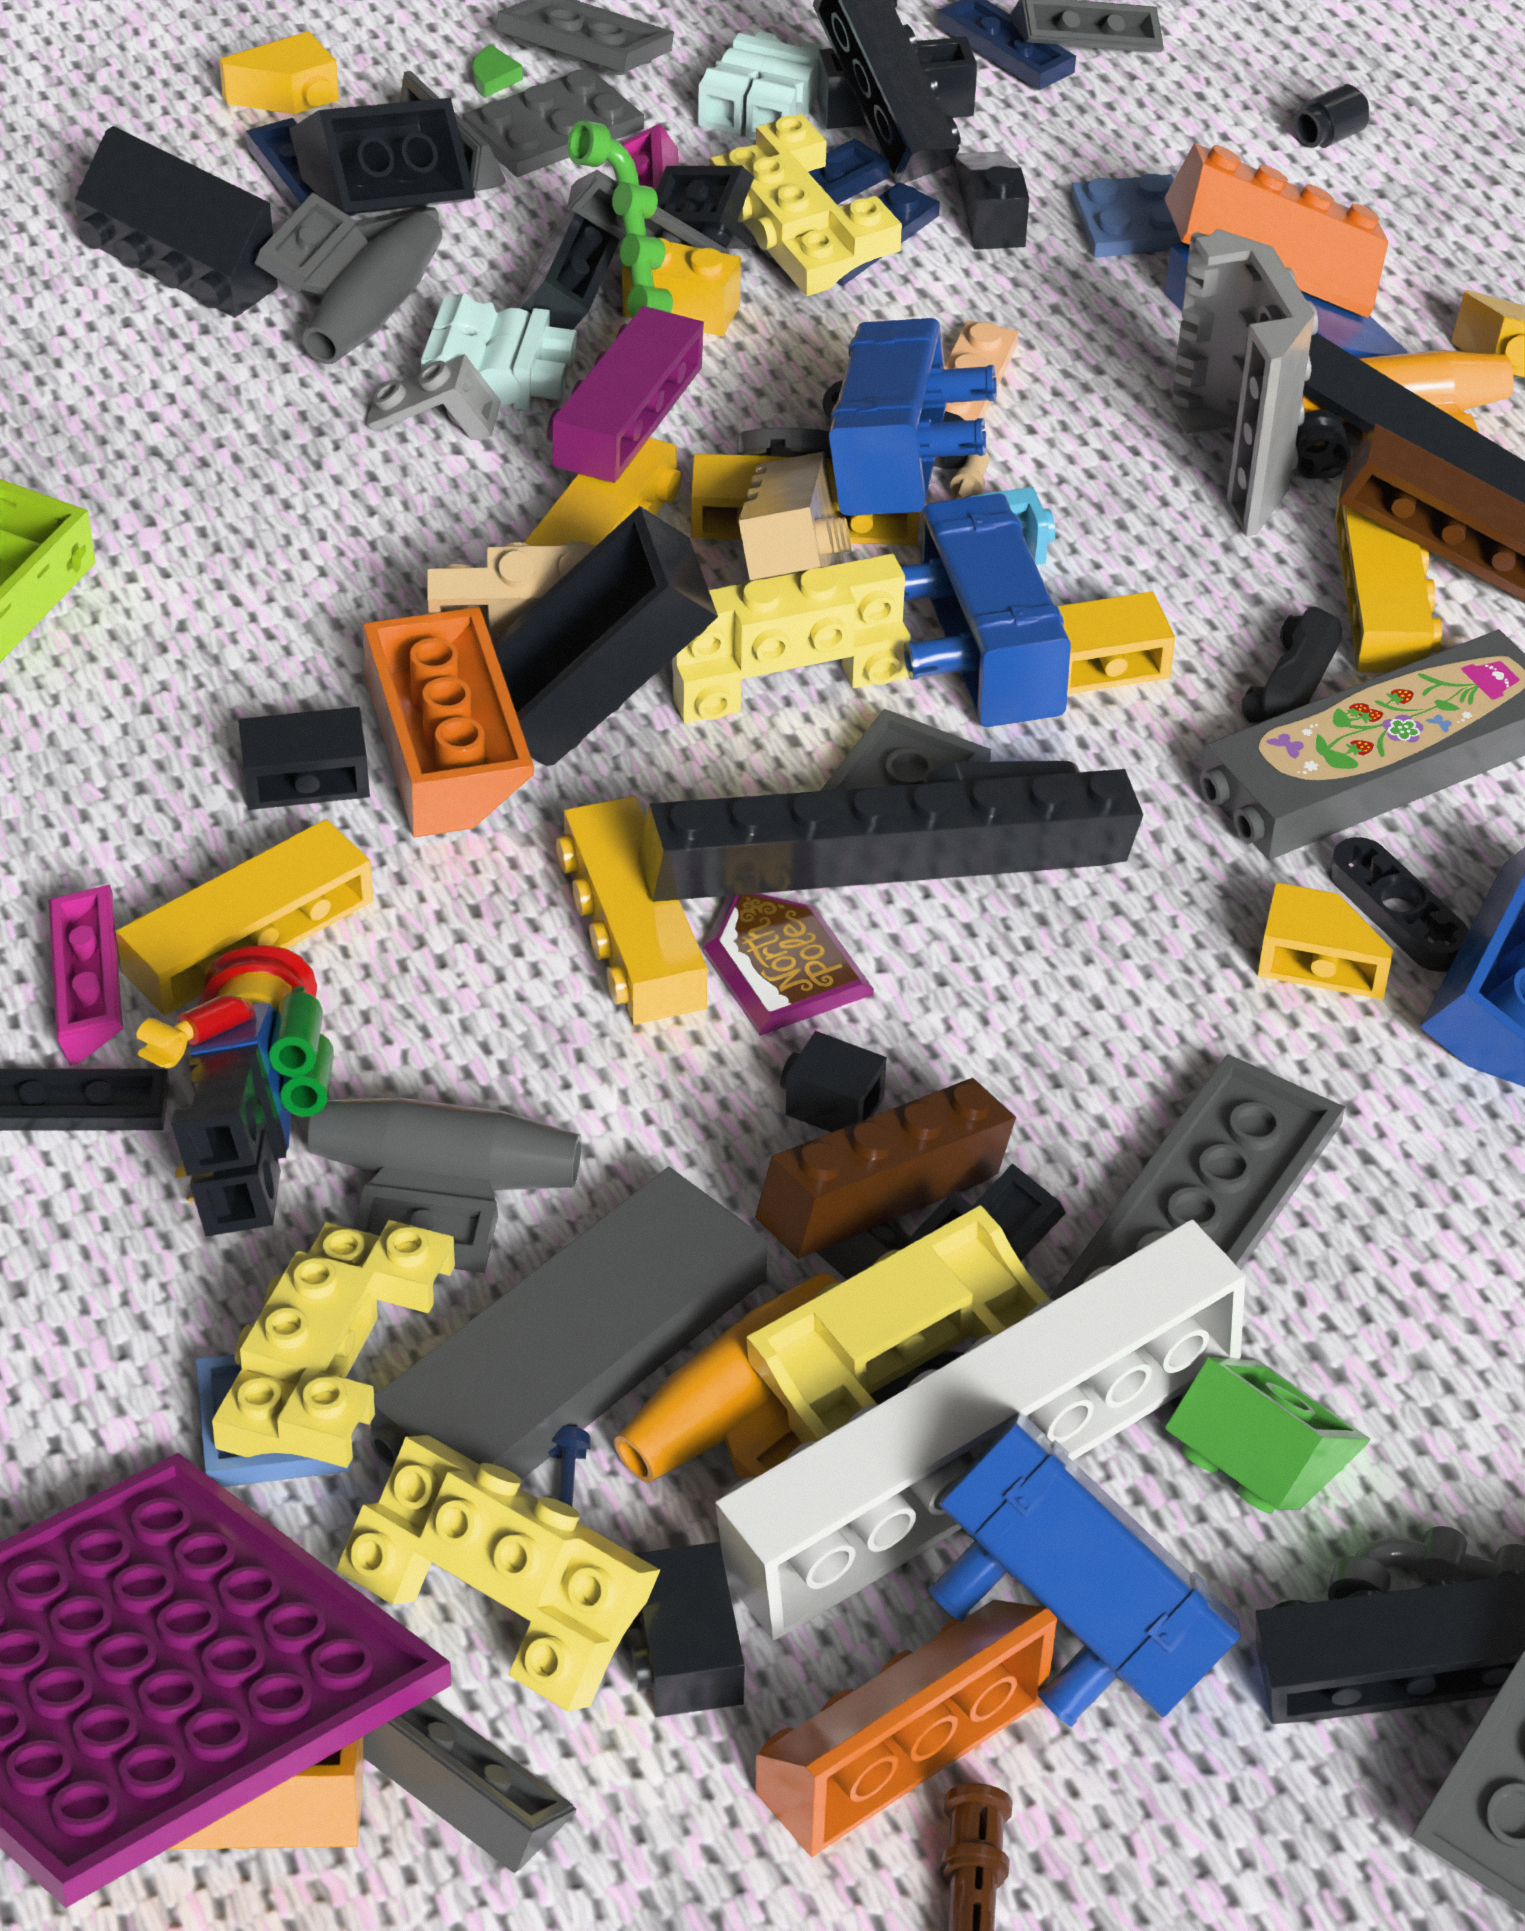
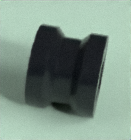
M1315 410L1304 414V422L1301 426H1298L1296 437L1298 453L1297 470L1302 476L1308 479L1335 478L1344 472L1346 464L1351 458L1349 444L1345 439L1343 421L1337 414L1326 410Z

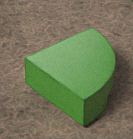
M488 45L476 55L473 61L475 89L481 96L486 98L523 80L522 65L493 45Z

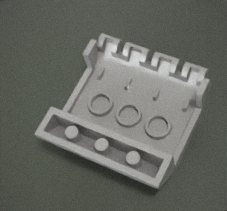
M1217 228L1210 235L1195 232L1191 235L1187 265L1189 275L1186 277L1182 307V318L1184 320L1180 324L1176 358L1178 365L1175 368L1172 402L1180 406V408H1176V416L1187 434L1228 427L1234 436L1226 503L1245 536L1248 537L1258 534L1287 494L1291 471L1296 469L1298 464L1296 437L1298 426H1301L1304 422L1302 396L1304 383L1311 376L1309 349L1311 336L1315 335L1318 330V316L1314 304L1305 299L1297 286L1292 269L1285 267L1273 246Z

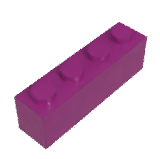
M642 306L628 325L623 324L618 331L616 340L606 352L602 351L598 355L594 368L586 378L576 382L570 398L562 408H556L553 411L547 427V439L549 442H553L552 466L615 483L702 369L704 321Z

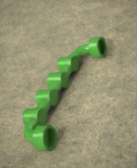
M585 120L578 121L572 127L568 136L567 150L571 161L579 165L599 167L607 160L616 174L618 186L613 193L612 205L615 213L622 216L625 238L620 246V259L625 266L630 267L633 286L627 300L628 311L634 317L642 306L671 313L673 308L672 295L667 289L654 287L652 270L660 268L664 261L665 246L660 238L647 236L644 220L651 218L657 209V193L652 187L639 185L634 160L624 146L611 138L610 132L604 124Z

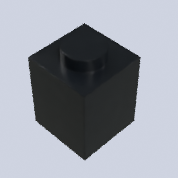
M815 1031L801 1053L796 1051L791 1053L782 1070L780 1087L786 1090L785 1115L831 1133L873 1117L885 1095L887 1057Z

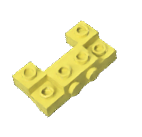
M802 113L794 116H784L777 121L757 126L755 145L739 147L731 152L710 158V166H743L754 176L737 221L743 222L755 236L759 247L771 254L806 296L829 290L844 275L866 262L901 251L902 223L877 196L858 199L839 207L808 173V171L826 166V139Z
M892 553L709 590L718 618L700 636L692 640L672 658L673 700L683 722L688 723L703 719L715 720L727 714L741 712V679L842 659L841 666L852 688L871 684L883 685L895 679L908 677L904 659V651H906L904 644L910 641V634L903 622L905 574L895 555Z
M980 1205L901 1250H892L885 1253L873 1266L845 1282H836L828 1285L813 1300L747 1336L748 1362L788 1410L789 1427L802 1443L819 1441L846 1425L850 1418L862 1408L870 1405L878 1406L869 1394L972 1335L977 1341L990 1334L998 1335L1025 1319L1035 1306L1051 1299L1022 1265L1001 1227Z
M388 1220L380 1236L326 1222L309 1252L296 1251L282 1276L275 1275L272 1278L265 1294L261 1314L254 1325L247 1324L240 1333L235 1349V1363L241 1366L242 1369L212 1419L215 1449L247 1458L269 1453L294 1454L348 1468L353 1458L351 1435L357 1423L361 1422L370 1425L375 1416L373 1386L346 1379V1376L378 1319L377 1300L429 1314L434 1305L433 1282L437 1274L441 1273L450 1276L455 1267L454 1237Z
M430 1435L405 1437L379 1503L362 1505L336 1571L394 1605L416 1601L431 1562L531 1621L508 1676L567 1712L590 1707L618 1644L635 1617L647 1603L660 1569L579 1523L580 1514L570 1505L549 1497H540L538 1499L519 1488L521 1479L513 1472L494 1464L482 1463L479 1465Z

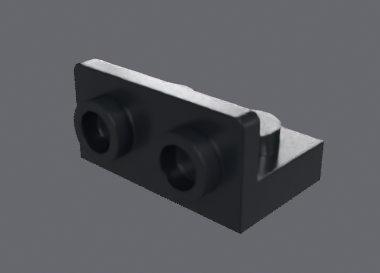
M666 166L656 190L657 206L726 249H748L752 237L739 227L736 221L744 206L754 176L743 166Z

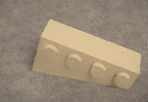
M824 451L757 464L755 469L757 475H753L752 478L753 488L748 490V502H744L738 520L749 579H767L845 563L843 553L852 551L850 533L846 518L836 517Z

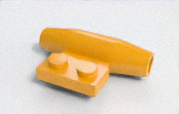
M1436 350L1359 358L1477 432L1478 429L1472 414H1466L1464 411L1507 399L1513 391L1514 377L1512 364L1509 357L1505 354ZM1303 394L1304 414L1315 410L1330 411ZM1339 416V418L1343 421V424H1351L1350 422L1346 421L1345 419ZM1363 432L1362 441L1367 436L1366 432Z
M819 1273L749 1311L669 1375L614 1439L615 1449L629 1471L638 1479L650 1483L724 1441L734 1466V1472L742 1480L749 1477L757 1478L784 1462L790 1453L803 1443L789 1427L788 1410L748 1362L746 1337L813 1300L822 1289L839 1281L827 1273Z

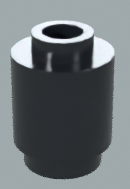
M1342 84L1302 104L1300 110L1294 116L1293 123L1296 135L1307 147H1329L1366 128L1369 121V103L1365 95L1356 87L1350 84Z

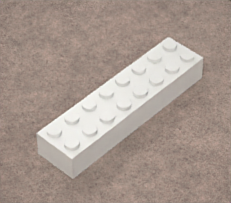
M1192 1219L1170 1233L1161 1232L1154 1235L1138 1252L1116 1265H1107L1095 1270L1082 1285L1057 1300L1041 1302L1027 1314L1025 1319L998 1335L990 1334L980 1338L968 1349L966 1354L939 1370L932 1369L921 1373L908 1385L907 1389L880 1405H870L862 1408L850 1418L846 1425L821 1440L803 1443L794 1449L784 1462L757 1478L749 1477L739 1481L727 1491L723 1498L715 1502L721 1552L729 1585L773 1641L816 1618L962 1528L939 1506L942 1496L952 1482L1019 1412H1022L1052 1442L1057 1440L1069 1452L1068 1457L1073 1461L1186 1392L1208 1357L1240 1359L1246 1275Z

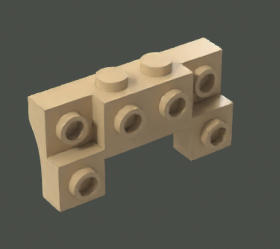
M581 541L568 542L562 546H531L527 543L513 542L502 547H487V568H473L465 564H451L444 568L427 569L429 614L480 607L489 635L502 634L597 545H590Z

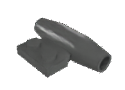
M312 193L260 249L255 261L257 266L298 293L304 290L324 296L302 337L306 351L315 360L324 364H333L376 334L417 287L442 240L441 228L433 217L420 211L411 212L368 242L356 226V220L315 193Z
M399 1097L327 1100L324 1109L318 1114L310 1116L307 1141L308 1151L311 1154L376 1173L368 1184L363 1185L352 1229L380 1236L388 1220L453 1236L454 1269L481 1273L486 1271L498 1219L497 1201L493 1191L573 1188L579 1172L582 1146L581 1135L505 1111Z

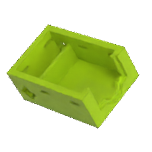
M0 479V663L96 564L88 510Z

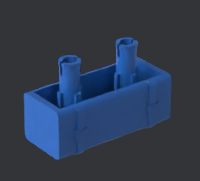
M934 318L862 322L858 325L855 337L852 338L849 345L847 368L838 402L832 409L829 441L839 510L842 514L848 516L920 512L925 507L935 457L986 455L987 442L986 431H982V429H985L983 418L943 422L947 403L996 402L997 379L996 377L993 378L996 374L995 366L945 369L940 324Z
M997 493L927 504L922 510L921 563L900 566L905 574L904 601L929 598L945 638L905 642L904 648L906 651H904V659L910 680L959 671L979 721L984 727L1051 718L1064 714L1067 707L1071 643L1063 627L1064 620L1061 612L1051 600L1023 537L1020 520L1012 512L1006 496Z
M1019 1412L945 1490L939 1506L969 1534L974 1542L936 1582H933L928 1587V1591L950 1615L962 1622L967 1617V1613L1008 1572L1047 1607L1084 1645L1046 1687H1042L1038 1691V1696L1060 1720L1073 1727L1079 1716L1117 1677L1122 1682H1125L1163 1718L1241 1637L1239 1618L1209 1590V1585L1195 1571L1192 1573L1188 1571L1068 1457L1069 1452L1057 1440L1052 1442L1022 1412Z

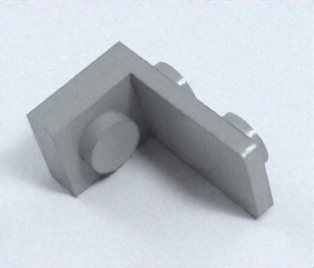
M463 354L447 362L435 361L425 367L421 373L405 380H391L382 385L373 396V403L366 424L371 430L379 431L435 406L444 404L452 422L461 426L471 440L480 441L492 436L501 401L468 357Z

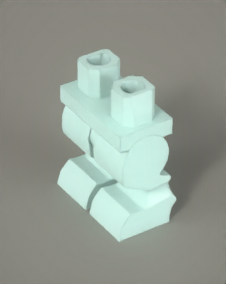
M758 31L754 36L738 33L733 40V48L727 49L721 62L716 61L714 68L706 69L705 75L699 83L698 125L741 135L746 126V136L756 139L757 126L777 121L784 116H794L802 113L806 117L814 100L818 97L819 49H823L820 44L807 41L799 46L782 43L775 34Z
M466 293L456 297L444 296L421 358V371L435 361L447 362L465 354L500 399V407L513 403L514 409L530 410L534 397L562 401L566 387L567 367L572 368L576 358L577 331L549 327L550 310L533 308L532 314H530L528 311L520 308H508L497 313L493 303L487 302L482 304L475 302Z

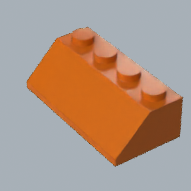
M1194 143L1164 198L1182 242L1190 245L1193 233L1200 232L1210 235L1218 228L1273 246L1285 267L1292 269L1296 284L1301 291L1366 318L1370 316L1374 308L1389 242L1378 222L1380 218L1377 214L1359 204L1353 203L1348 208L1336 203L1328 192L1315 185L1306 184L1304 189L1287 182L1288 179L1285 175L1270 166L1260 165L1258 169L1241 163L1240 157L1225 147L1213 145L1210 150Z
M480 607L363 623L364 677L413 838L475 828L534 775V764Z
M992 1600L971 1615L967 1613V1617L962 1622L953 1617L944 1625L937 1637L916 1651L905 1650L896 1654L884 1665L879 1675L856 1690L848 1688L838 1692L826 1702L819 1714L796 1729L791 1727L784 1728L770 1737L760 1752L756 1754L755 1793L812 1858L1041 1704L1043 1701L1038 1696V1691L1049 1684L1057 1617L1047 1607L1001 1600Z

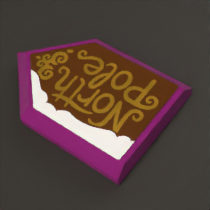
M761 893L726 896L703 945L704 955L760 1036L871 996L874 992V988L814 906Z

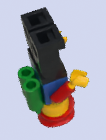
M269 945L246 946L226 952L212 963L206 975V984L198 1000V1006L180 1014L177 1025L172 1027L151 1017L146 1019L136 1032L137 1039L147 1043L145 1047L138 1051V1056L164 1068L176 1066L185 1053L187 1043L192 1045L189 1062L190 1080L195 1093L192 1106L175 1109L171 1126L183 1161L175 1171V1178L191 1176L190 1188L192 1195L186 1199L187 1201H195L205 1237L273 1226L281 1173L278 1159L286 1158V1152L289 1148L291 1113L300 1117H310L318 1114L327 1103L334 1048L330 1040L320 1033L323 1009L319 1000L316 999L318 985L315 980L314 971L301 956L287 948Z

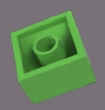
M1217 1357L1207 1358L1165 1427L1168 1432L1184 1442L1180 1452L1187 1459L1212 1473H1216L1218 1469L1224 1471L1240 1483L1236 1492L1242 1499L1269 1514H1272L1275 1509L1301 1510L1371 1440V1438L1261 1361Z

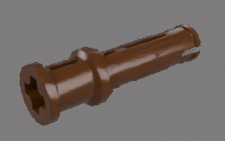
M963 1784L951 1788L945 1794L944 1813L951 1819L949 1847L941 1853L940 1871L945 1881L950 1885L948 1931H994L996 1890L1009 1875L1010 1859L1002 1851L1004 1823L1012 1816L1013 1800L1008 1793L991 1785Z

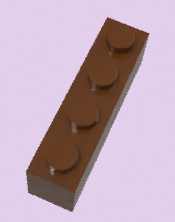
M1375 423L1346 464L1338 502L1525 601V503Z
M973 1077L771 1156L755 1218L797 1259H800L945 1199L953 1191L959 1193L994 1177L999 1173L1016 1116Z

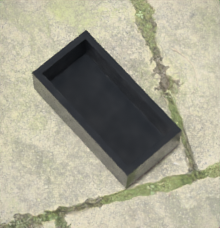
M641 506L634 510L492 642L530 756L545 766L555 765L570 750L576 748L591 731L611 713L617 711L632 694L652 676L659 673L672 658L692 640L700 636L718 618L690 538Z

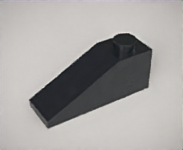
M1003 151L957 153L953 164L974 250L1026 247L1029 194L1022 168Z

